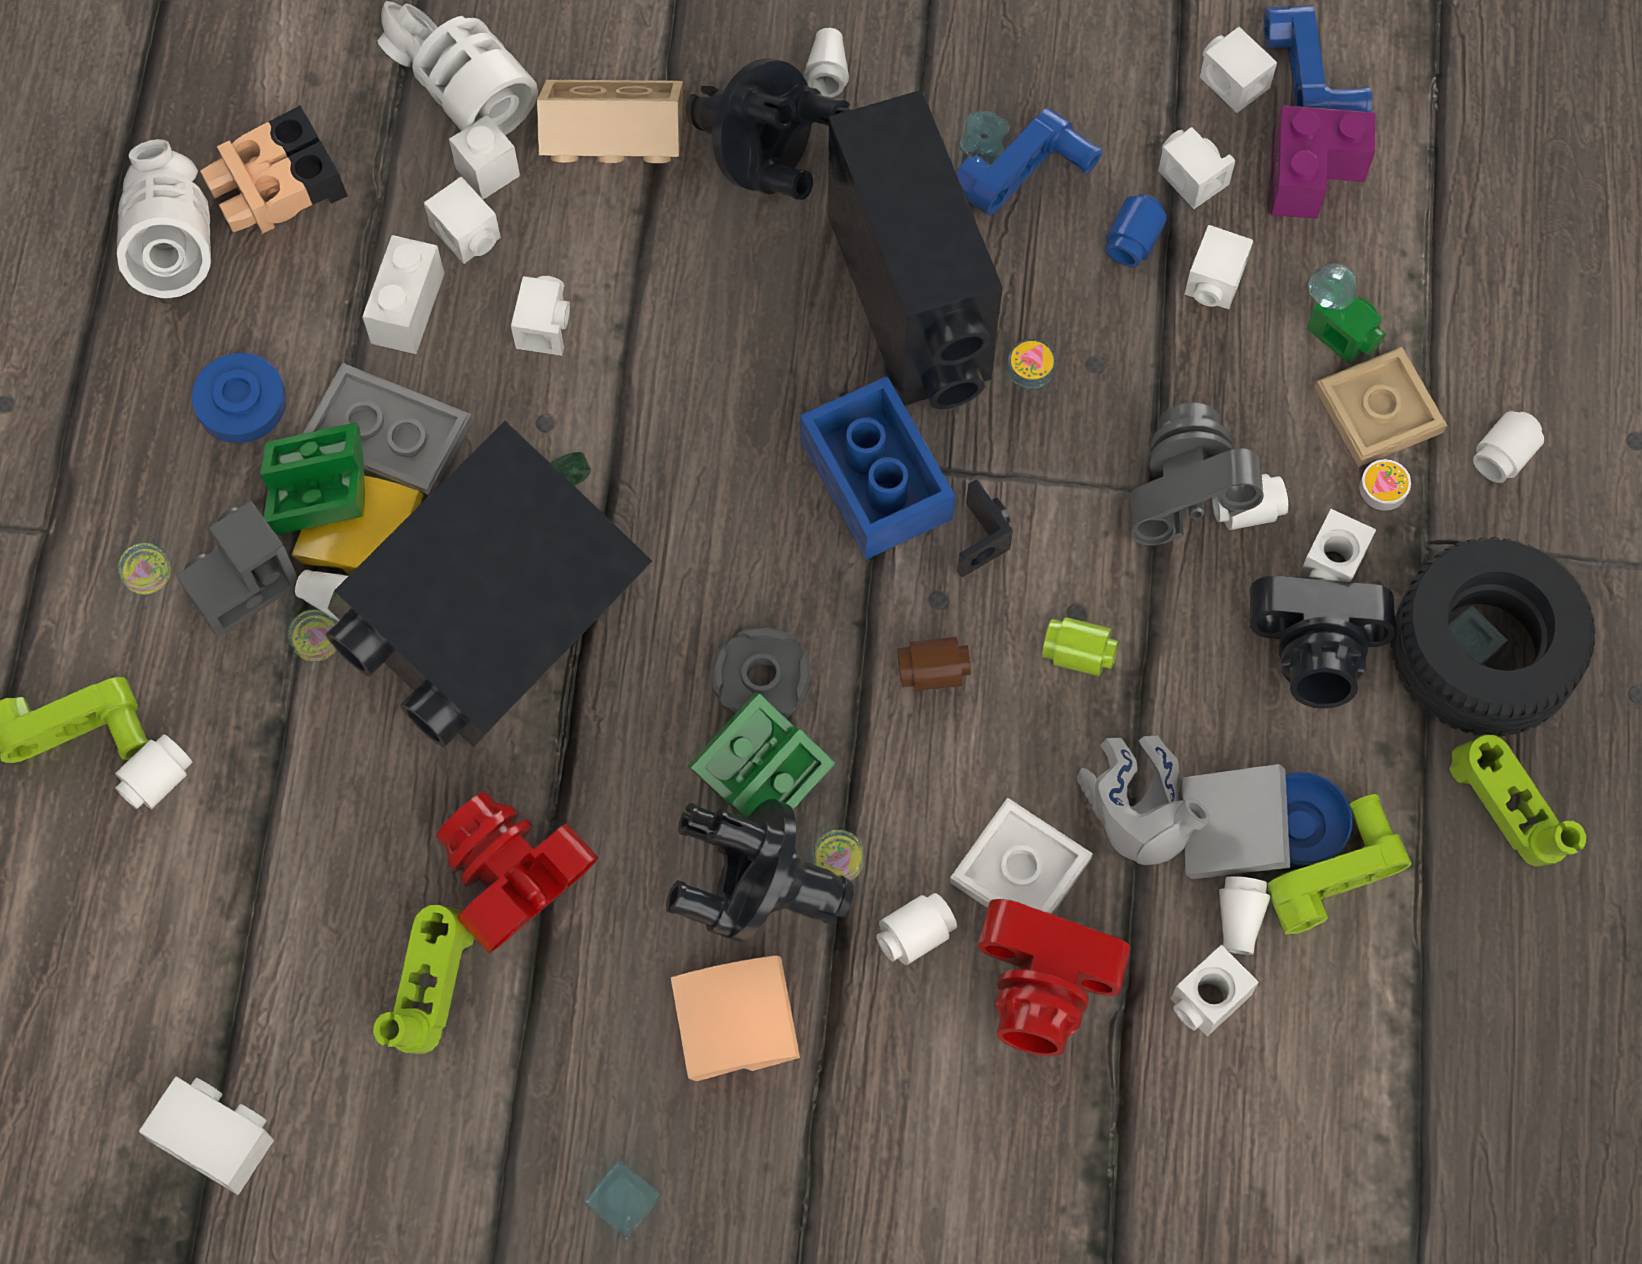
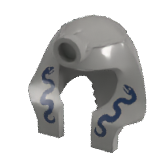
M1158 735L1143 736L1138 740L1154 764V774L1145 796L1135 806L1130 807L1127 797V786L1138 770L1137 761L1122 738H1106L1100 746L1108 757L1110 768L1097 779L1088 769L1081 768L1077 775V782L1085 793V797L1088 798L1095 815L1101 822L1108 841L1119 854L1141 865H1156L1174 858L1188 844L1193 830L1202 829L1210 821L1207 809L1195 799L1178 800L1179 761L1164 745Z

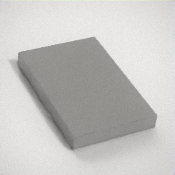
M342 363L303 434L357 422L361 432L364 475L418 490L423 494V499H426L438 488L473 420L470 413Z

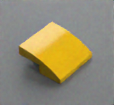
M364 475L363 517L302 529L292 556L301 564L341 568L350 575L420 505L423 494L418 490L397 483Z

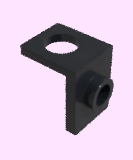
M977 479L968 484L966 504L989 536L959 553L957 572L961 578L1010 550L1013 529L1009 525L1010 516L1005 506L998 498L991 499ZM986 550L983 554L975 558L979 553Z

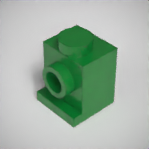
M1345 276L1313 307L1306 329L1350 364L1362 352L1366 355L1371 354L1383 341L1386 333L1379 328L1383 318L1377 314L1375 307L1368 300L1357 297L1350 291L1353 282Z

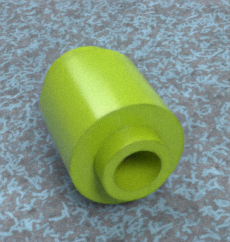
M1065 617L1063 621L1051 619L1043 645L1042 657L1053 660V665L1100 677L1103 667L1113 668L1119 640L1111 639L1112 628Z

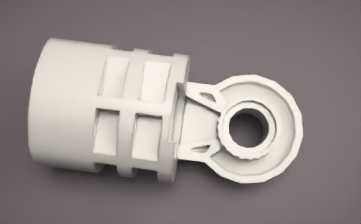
M390 1L384 3L381 14L384 33L377 40L378 44L387 55L401 65L410 67L413 63L414 77L422 86L426 87L433 99L443 107L446 114L461 131L488 114L503 134L507 135L527 117L537 100V83L481 20L476 18L465 19L463 16H459L437 27L425 13L415 6L406 3L401 6Z
M160 139L150 140L134 147L129 153L132 164L124 178V192L118 207L119 270L133 288L147 295L159 298H173L193 291L206 278L210 269L208 201L200 188L192 182L198 173L192 160L172 151L168 141Z

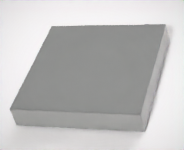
M1280 764L1182 777L1183 801L1189 798L1197 800L1207 809L1210 815V821L1202 829L1193 830L1189 842L1185 846L1186 876L1192 880L1290 867L1285 769Z

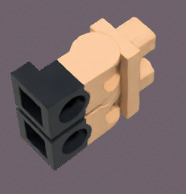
M301 105L242 135L232 144L229 140L217 146L222 158L200 170L214 198L238 188L240 195L219 204L232 232L242 230L257 223L263 234L275 228L274 223L287 221L300 210L328 198L332 204L348 196L338 170Z

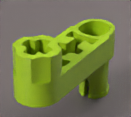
M124 677L110 678L98 684L90 685L34 711H31L27 699L24 697L0 700L1 761L5 763L21 762L105 724L109 727L121 759L130 760L149 740L146 738L136 714L138 703L128 680Z
M1484 735L1458 745L1452 751V762L1449 769L1453 778L1458 783H1467L1472 786L1512 848L1517 850L1528 864L1536 867L1554 864L1563 860L1567 854L1578 853L1576 850L1584 848L1586 833L1583 827L1574 821H1564L1559 824L1558 819L1503 739L1495 735ZM1482 757L1484 762L1479 765L1477 760ZM1518 793L1522 801L1517 805V810L1510 811L1506 803L1511 799L1510 795ZM1536 817L1538 823L1526 826L1522 830L1519 828L1520 824L1528 822L1526 819Z
M1378 794L1364 796L1349 804L1352 816L1365 845L1362 849L1291 871L1267 883V892L1271 896L1270 899L1285 935L1298 934L1325 922L1328 916L1321 899L1379 881L1411 866V860L1399 834H1393L1379 801Z
M429 905L416 915L411 930L394 1012L381 1014L374 1024L373 1033L379 1044L396 1047L404 1053L426 1054L438 1045L442 1030L446 1027L462 951L473 945L475 940L457 918L462 910L443 905ZM443 925H448L446 936L441 935ZM430 973L433 977H437V984L435 988L428 987L426 989V986L419 984V978L421 974ZM413 1001L432 1004V1012L412 1008Z

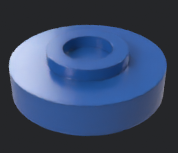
M233 353L212 361L200 372L192 389V404L201 425L209 434L225 442L246 443L265 436L277 426L286 408V390L278 371L267 360L253 354Z
M1307 772L1286 774L1290 853L1289 869L1298 870L1338 857L1352 831V812L1346 797L1336 785L1319 775Z

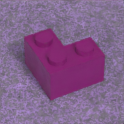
M1282 105L1273 140L1271 215L1317 219L1327 191V179L1365 182L1375 154L1376 113Z

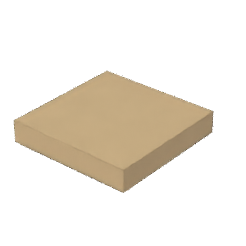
M1403 347L1317 380L1315 385L1318 396L1358 467L1442 434L1447 427L1446 422Z

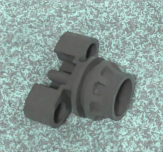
M1184 403L1169 408L1159 417L1157 422L1158 431L1151 440V455L1149 458L1150 472L1155 480L1135 488L1129 495L1131 535L1140 544L1160 545L1184 536L1182 509L1188 507L1189 515L1192 518H1201L1205 513L1204 506L1206 500L1218 496L1220 505L1227 509L1230 516L1233 517L1257 507L1263 501L1264 493L1259 456L1249 449H1233L1232 437L1228 430L1222 426L1220 415L1212 407L1200 403Z

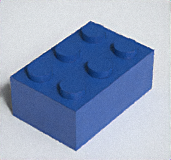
M888 376L800 415V441L865 559L871 558L953 520L955 494Z

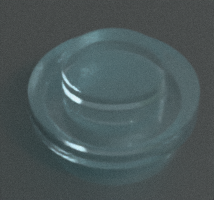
M1336 263L1327 264L1317 269L1309 279L1308 287L1312 297L1320 305L1329 309H1345L1351 305L1356 297V278L1343 265Z

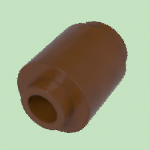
M957 636L910 641L909 647L897 648L902 688L914 686V691L958 687L962 686V676L971 675L968 645L958 646Z

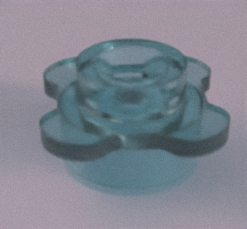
M988 111L972 113L966 117L965 126L967 130L965 136L959 141L960 149L967 154L978 152L986 154L990 159H997L1004 152L1002 142L1004 136L1010 131L1009 123ZM981 134H986V135H989V137L986 138V139H983V138H981L980 135H981Z

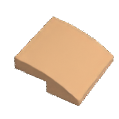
M780 956L737 961L671 977L688 1079L700 1081L743 1068L755 1071L800 1058Z

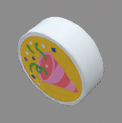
M1387 459L1378 460L1371 463L1365 469L1360 480V494L1363 500L1375 509L1383 511L1393 510L1405 501L1411 488V478L1408 471L1398 462Z

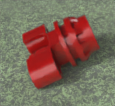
M483 791L458 809L442 825L435 837L446 848L449 867L454 872L465 869L460 878L461 883L465 887L474 884L480 879L488 887L457 918L487 953L490 954L582 877L596 863L599 857L568 823L561 826L533 849L524 839L533 827L528 819H524L516 824L515 821L519 816V812L512 805L495 802L486 791Z
M1007 899L991 900L988 904L977 947L982 953L1020 967L1019 970L1005 971L999 976L997 987L1000 991L996 996L994 1004L1000 1019L996 1033L998 1039L1008 1046L1031 1054L1042 1056H1058L1063 1054L1067 1038L1079 1029L1083 1017L1081 1012L1087 1009L1089 997L1085 991L1104 996L1120 994L1131 950L1130 945L1114 936Z

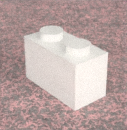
M394 235L391 236L362 316L371 344L413 354L417 353L445 274L437 245Z
M175 1076L139 1132L152 1144L239 1195L274 1141L262 1128L266 1120L242 1104H239L234 1112L219 1103L218 1101L223 1094L198 1078H195L193 1083L189 1085Z

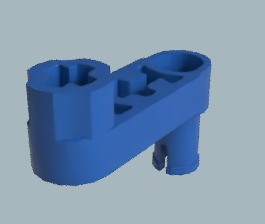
M1313 5L1265 8L1263 16L1264 43L1267 48H1288L1296 107L1362 112L1372 111L1370 87L1330 89L1328 85H1325Z
M1046 108L1023 130L992 165H989L975 155L968 157L959 167L956 174L967 201L985 214L992 215L1049 154L1057 152L1081 169L1084 174H1088L1099 162L1103 149L1074 131L1072 123L1051 108Z

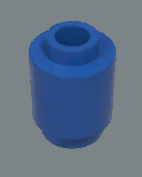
M1146 194L1127 197L1106 235L1107 245L1105 252L1114 261L1128 267H1136L1141 260L1147 259L1167 222V215L1163 210L1162 204L1156 198Z

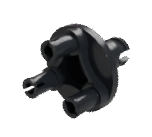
M763 58L744 66L731 79L725 89H718L714 86H701V92L709 97L690 94L685 109L686 118L692 126L699 131H706L712 134L716 162L723 175L732 184L751 191H759L769 195L778 192L791 196L796 200H804L812 191L813 177L809 171L795 169V167L802 158L808 144L812 123L815 122L829 126V116L850 111V109H847L850 104L843 99L821 95L818 89L809 87L801 72L790 63L772 58Z
M768 799L758 805L747 819L728 813L721 808L714 813L698 807L694 803H689L685 807L690 815L682 812L678 825L679 834L717 846L718 852L724 856V866L716 895L677 880L671 887L666 900L667 912L676 913L705 924L709 932L737 942L745 941L753 936L766 921L770 913L782 909H788L812 919L822 920L826 924H836V916H846L854 894L852 881L843 875L839 877L830 870L803 861L795 848L796 818L789 804L776 799Z

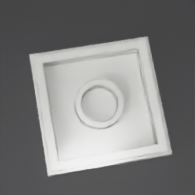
M1007 798L952 874L950 883L987 908L989 902L993 899H1007L1053 914L1091 860L1093 853Z

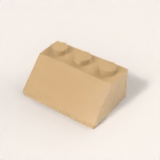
M546 80L537 99L539 155H550L552 161L562 163L577 161L578 156H597V161L603 163L622 162L625 160V156H643V161L648 163H666L671 161V157H679L682 136L683 81Z

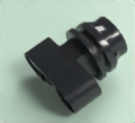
M1265 576L1257 579L1250 586V628L1258 636L1279 639L1281 672L1286 680L1290 682V691L1294 699L1303 705L1313 708H1334L1348 703L1357 694L1358 681L1366 671L1368 647L1383 646L1394 639L1396 633L1394 595L1390 589L1376 584Z

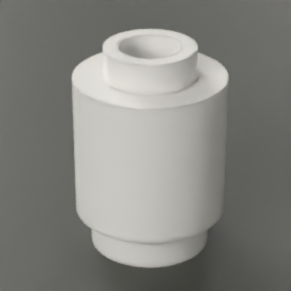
M1506 412L1477 445V454L1473 458L1477 470L1484 477L1496 483H1503L1507 478H1514L1544 443L1542 428L1538 420L1526 412Z
M1262 474L1263 501L1257 507L1233 517L1230 516L1227 509L1220 505L1218 496L1213 497L1212 506L1217 522H1224L1228 530L1275 522L1278 516L1286 515L1288 513V497L1282 478L1280 476L1270 478L1268 474Z
M163 734L156 742L150 739L115 773L121 781L115 789L135 809H138L143 803L150 809H153L187 776L184 770L193 762L174 741Z
M937 893L929 897L920 895L880 920L881 932L876 937L882 951L889 960L895 961L898 959L904 965H908L947 941L949 933L957 928V923L949 906Z

